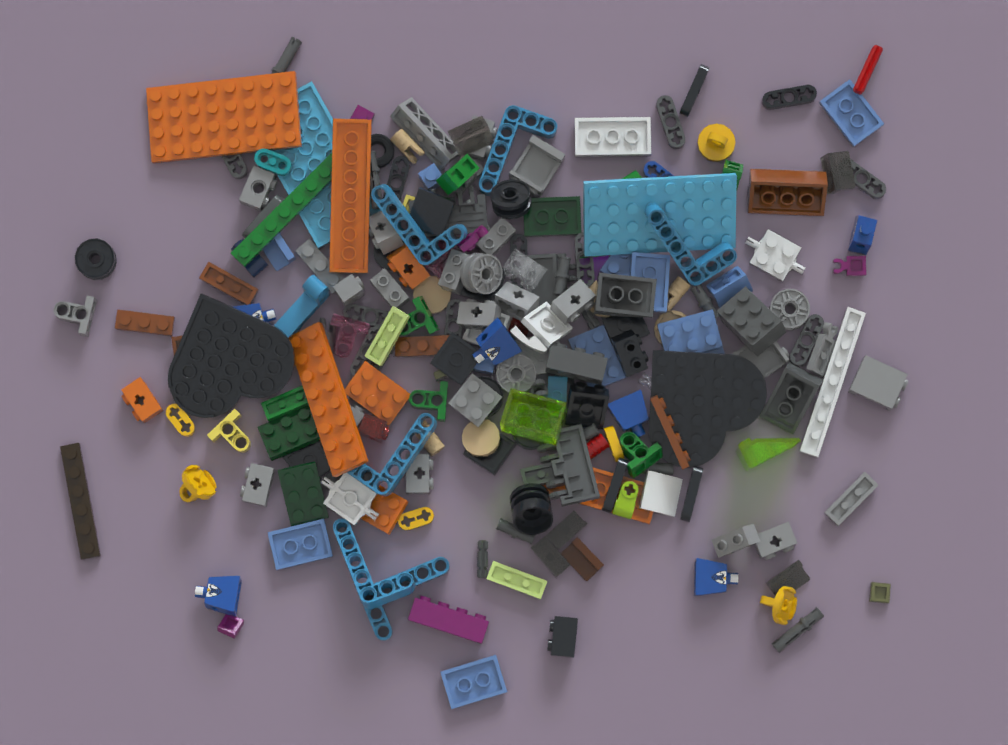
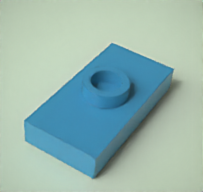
M548 376L546 415L566 416L567 377Z

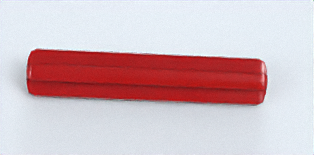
M878 45L872 47L853 88L855 93L861 95L864 92L883 51L882 47Z

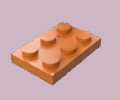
M366 361L363 362L344 388L348 397L388 426L410 396L409 392Z

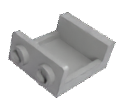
M532 135L526 149L513 169L510 170L509 177L526 183L531 194L541 196L565 159V154Z
M777 341L758 357L746 345L732 353L751 361L760 370L764 379L788 363V357L790 356L788 351L784 347L781 348Z
M865 355L848 392L853 395L858 394L886 407L890 411L893 407L897 408L901 398L898 395L901 390H905L908 384V380H906L908 374Z

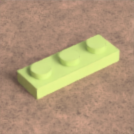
M392 306L367 350L365 357L379 366H383L410 316Z
M495 561L492 562L487 576V580L538 599L542 598L547 581Z

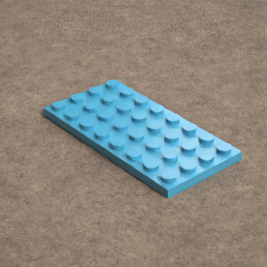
M312 81L297 89L302 147L271 150L288 157L291 162L292 168L287 175H277L288 195L332 153L333 118ZM281 163L279 169H284L286 165ZM331 182L299 213L318 249L330 243ZM371 196L369 216L381 211L380 209H372Z
M736 173L583 181L584 256L632 254V252H668L645 215V209L650 204H657L661 207L689 251L713 249L723 242L730 243L733 248H736ZM659 212L652 213L651 218L657 217ZM669 227L662 228L661 232H667ZM679 242L672 243L671 247H677Z

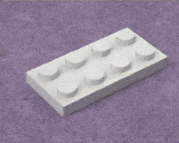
M651 117L575 118V157L651 156Z

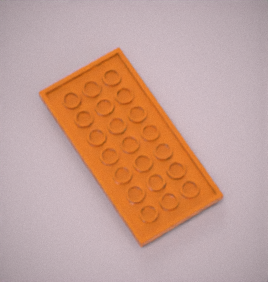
M295 71L146 88L152 163L252 153L260 149L278 150L302 147Z

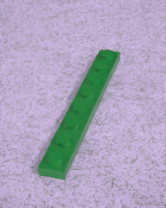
M332 153L231 252V255L244 268L331 182Z

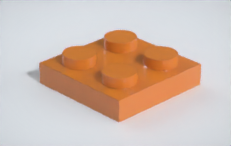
M381 485L379 486V490H380L381 492H384V491L387 490L386 488L382 487ZM393 492L389 496L377 494L370 507L379 513L378 517L375 516L377 519L374 521L366 514L360 519L390 535L409 501Z

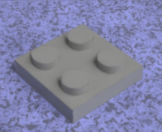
M472 373L448 404L479 428L503 397Z

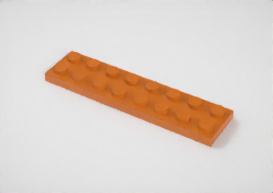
M333 118L329 272L368 273L372 120Z
M317 322L289 337V340L294 349L296 368L332 476L338 477L369 461L323 324Z

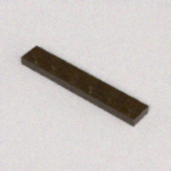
M80 443L60 446L81 560L99 557L101 553Z

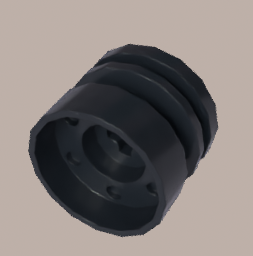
M529 483L523 484L512 491L510 505L515 529L525 535H537L547 531L552 526L553 513L549 491L546 487L540 484Z

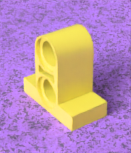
M236 409L229 413L207 434L213 442L223 436L240 453L247 452L251 447L249 438L235 425V422L241 417V414ZM232 425L233 432L228 435L224 434V427ZM239 439L246 440L247 444L244 448L237 447Z

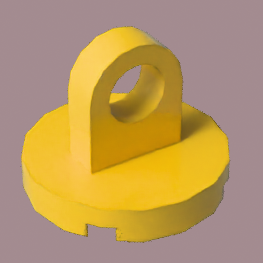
M716 123L708 125L701 131L697 145L704 158L709 161L719 162L730 157L736 142L734 134L728 127Z
M190 465L182 473L183 484L180 487L179 493L181 499L185 502H192L198 498L208 500L216 493L215 489L217 486L214 478L207 470L204 469L202 471L199 469L200 466Z
M783 586L779 589L775 598L761 595L759 603L772 607L773 620L777 624L786 625L788 624L787 621L793 618L796 611L797 598L794 597L796 591L793 587Z

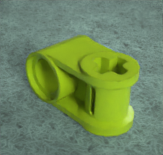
M627 481L622 484L614 504L613 515L631 520L639 490L635 482ZM632 485L634 493L627 495V491L624 488Z

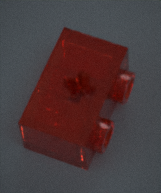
M365 413L358 429L361 436L378 443L386 440L390 432L386 421Z

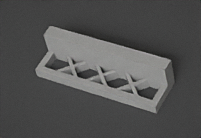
M412 97L399 104L390 115L394 122L423 149L425 155L435 163L440 171L445 169L451 160L462 153V150ZM410 105L415 110V112L410 111V109L407 106ZM420 119H421V120H424V121L428 124V126H427V125H424V124L420 121ZM433 133L437 134L440 139H437ZM446 147H449L454 153L451 154Z

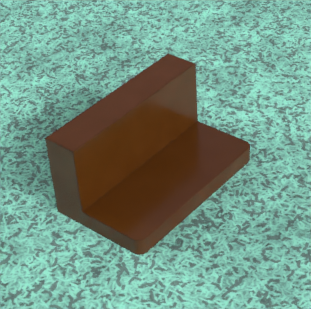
M578 537L561 552V556L585 581H588L604 566Z

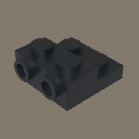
M576 382L575 385L571 384L567 400L565 425L575 426L582 424V427L587 428L594 423L598 429L603 430L610 397L609 389H606L601 384H596L594 387L587 386L583 382Z

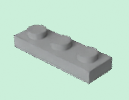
M309 238L295 252L319 280L329 288V291L334 294L333 286L345 278L339 272H329V260Z
M864 472L824 514L839 526L872 493L878 484Z

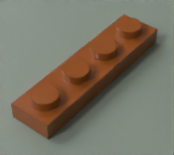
M657 395L651 397L650 400L683 470L689 467L688 462L691 459L687 450L682 451L681 449L682 439L679 433L675 434L672 429L675 424L671 415L666 416L664 409L667 406L663 398L659 399Z

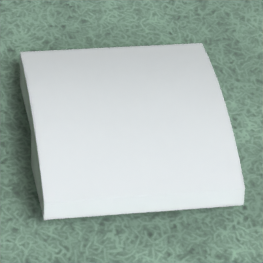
M516 326L510 330L511 335L525 347L540 354L546 355L548 353V349L535 335L528 340Z
M648 470L639 509L675 517L683 479Z

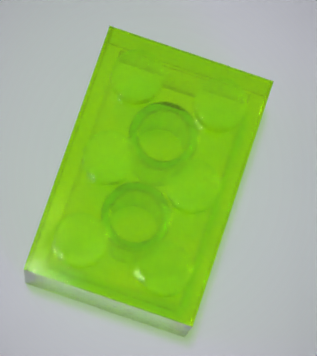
M510 388L500 421L501 432L557 446L567 413V402Z

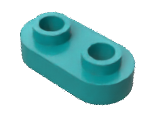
M260 149L255 153L254 160L258 167L281 176L287 175L291 171L292 165L288 157L268 149ZM266 156L268 160L267 162H262L261 158ZM281 163L286 165L284 169H279Z

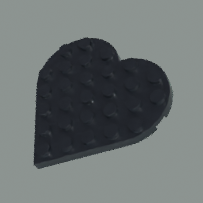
M201 293L168 371V387L176 404L185 412L201 418L216 417L232 409L241 396L265 398L280 391L293 374L295 367L294 349L287 335L278 327Z
M653 350L650 398L655 395L659 399L663 398L667 406L664 409L666 416L671 415L675 424L672 429L675 434L679 433L682 439L681 449L682 451L687 450L691 459L688 462L689 467L687 468L700 466L710 461L720 451L725 440L726 431H736L749 426L763 411L767 398L766 383L760 370L748 359L734 354ZM650 400L649 436L651 443L654 445L657 442L662 447V459L681 467Z

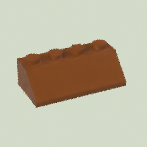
M750 169L748 213L824 216L828 187L826 172Z

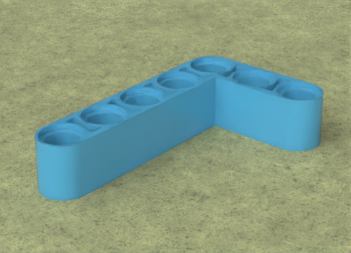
M512 105L506 108L479 181V191L481 194L490 196L492 188L490 190L483 189V183L490 182L493 187L498 184L518 129L550 139L557 133L556 121L518 106ZM515 112L518 114V118L512 120L508 117V114ZM533 118L536 124L529 126L526 124V120ZM548 124L552 125L554 127V130L552 132H546L544 130V126ZM506 129L512 132L509 137H504L501 133ZM498 147H503L505 153L498 155L495 150ZM495 164L499 167V170L491 172L488 169L489 166Z
M381 184L372 189V199L420 264H431L467 237L466 227L462 224H456L430 242L388 185ZM380 188L385 191V198L379 197L378 190ZM391 204L397 207L396 214L390 212L389 206ZM401 220L408 222L406 230L401 227ZM455 228L461 231L460 238L454 236L453 230ZM413 235L419 237L420 243L418 245L412 242ZM442 239L446 242L445 249H441L438 246L439 240ZM424 251H428L431 254L429 261L424 259Z
M650 204L646 207L645 215L691 285L702 284L736 261V251L727 242L719 244L695 260L661 207L657 204ZM659 212L657 217L651 218L652 213ZM669 227L667 232H661L662 228ZM679 242L677 247H671L672 243ZM725 251H731L728 256H723ZM683 257H689L686 262H680ZM710 261H714L712 266H706ZM693 272H698L697 276L690 277Z
M314 274L303 284L302 289L304 293L274 325L281 329L288 338L297 333L330 295L329 288Z
M429 413L421 414L381 473H378L366 464L347 473L377 494L389 496L436 429V419ZM426 418H431L432 420L429 427H423V421ZM415 434H420L421 440L414 444L412 437ZM404 450H409V458L403 460L401 453ZM398 466V474L392 476L390 474L391 468ZM371 471L372 478L369 481H365L364 474ZM387 482V490L381 492L379 490L380 484Z
M343 518L334 522L333 530L363 607L374 609L413 593L415 590L414 579L407 572L373 584L350 523ZM342 527L347 528L345 532H338ZM348 544L354 545L351 549H345V546ZM354 561L360 562L358 566L351 565ZM361 578L367 579L365 583H358V580ZM404 581L411 582L410 585L406 587L401 585ZM386 588L392 589L388 594L383 593V590ZM367 595L374 596L370 601L365 600Z
M437 557L403 572L410 573L413 576L416 587L445 575L449 571L450 566L446 558ZM438 561L446 563L444 571L436 570L435 565ZM421 568L428 570V576L425 579H421L417 575ZM383 605L376 607L382 612L379 619L371 617L373 609H366L364 607L376 637L382 641L390 639L393 631ZM382 626H386L389 629V634L386 637H380L378 634V630Z

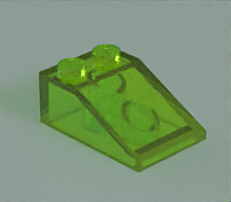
M748 438L738 444L735 452L745 471H748L797 446L801 440L800 438H756L751 441Z

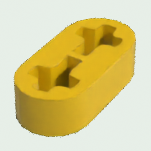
M171 404L167 407L166 416L177 431L185 437L193 435L195 424L187 413L177 404ZM172 408L175 410L179 408L178 414L181 417L179 420L175 416H170ZM184 421L187 425L191 424L189 427L190 432H182L183 426L180 422Z
M613 425L603 428L614 461L618 462L619 457L625 459Z
M421 507L403 513L398 520V524L403 530H412L430 524L434 519V513L428 507ZM426 510V513L431 514L428 517V521H425L424 518L417 520V517L422 515V511ZM406 516L408 517V519L415 518L416 520L410 522L409 527H406L405 524H401V522L404 521V517Z

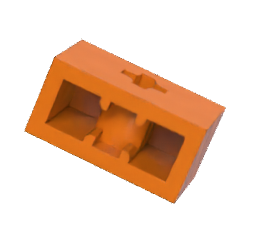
M406 244L397 248L386 257L389 261L387 265L393 273L397 271L400 275L398 280L405 288L408 286L414 289L430 276ZM405 264L409 265V266H408V268H409L408 271L405 270V267H404Z
M141 377L121 389L124 393L121 397L127 406L131 404L134 409L132 414L137 421L141 420L143 423H146L164 411ZM139 397L144 399V404L142 406L140 404H137L139 402Z

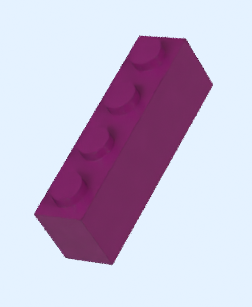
M421 595L420 598L415 597L408 617L409 621L480 644L483 643L489 624L486 616L475 613V616L467 614L468 610L459 607L453 610L449 608V604L439 601L437 605L430 602L431 598Z

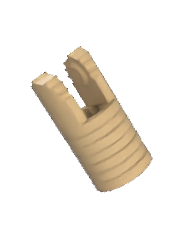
M403 129L396 132L390 139L414 165L417 162V158L410 149L412 148L419 156L425 154L423 149Z
M679 276L668 287V298L670 296L672 298L667 303V312H670L691 288Z
M424 420L423 427H429L430 425ZM435 432L432 433L424 445V448L431 457L445 447ZM415 434L416 437H417V438L419 439V441H420V440H421L420 434Z

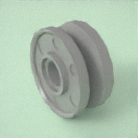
M473 253L463 262L460 277L462 284L468 291L490 294L499 287L503 269L497 257L491 254Z
M785 289L779 291L773 297L769 309L782 321L785 330L793 331L806 323L810 314V303L802 292L796 289ZM788 305L792 306L795 312L788 314L785 312V307Z
M516 354L498 364L496 376L498 384L504 391L509 394L519 395L526 393L532 388L537 373L535 365L530 358L522 354ZM514 369H519L522 372V376L519 379L511 377V372Z

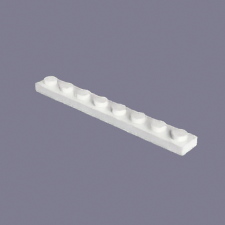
M850 307L846 309L799 452L819 457L864 321L865 312Z

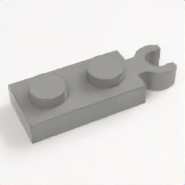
M824 323L823 334L819 333L806 368L818 376H824L836 342L833 340V337L837 334L838 327L832 326V323Z

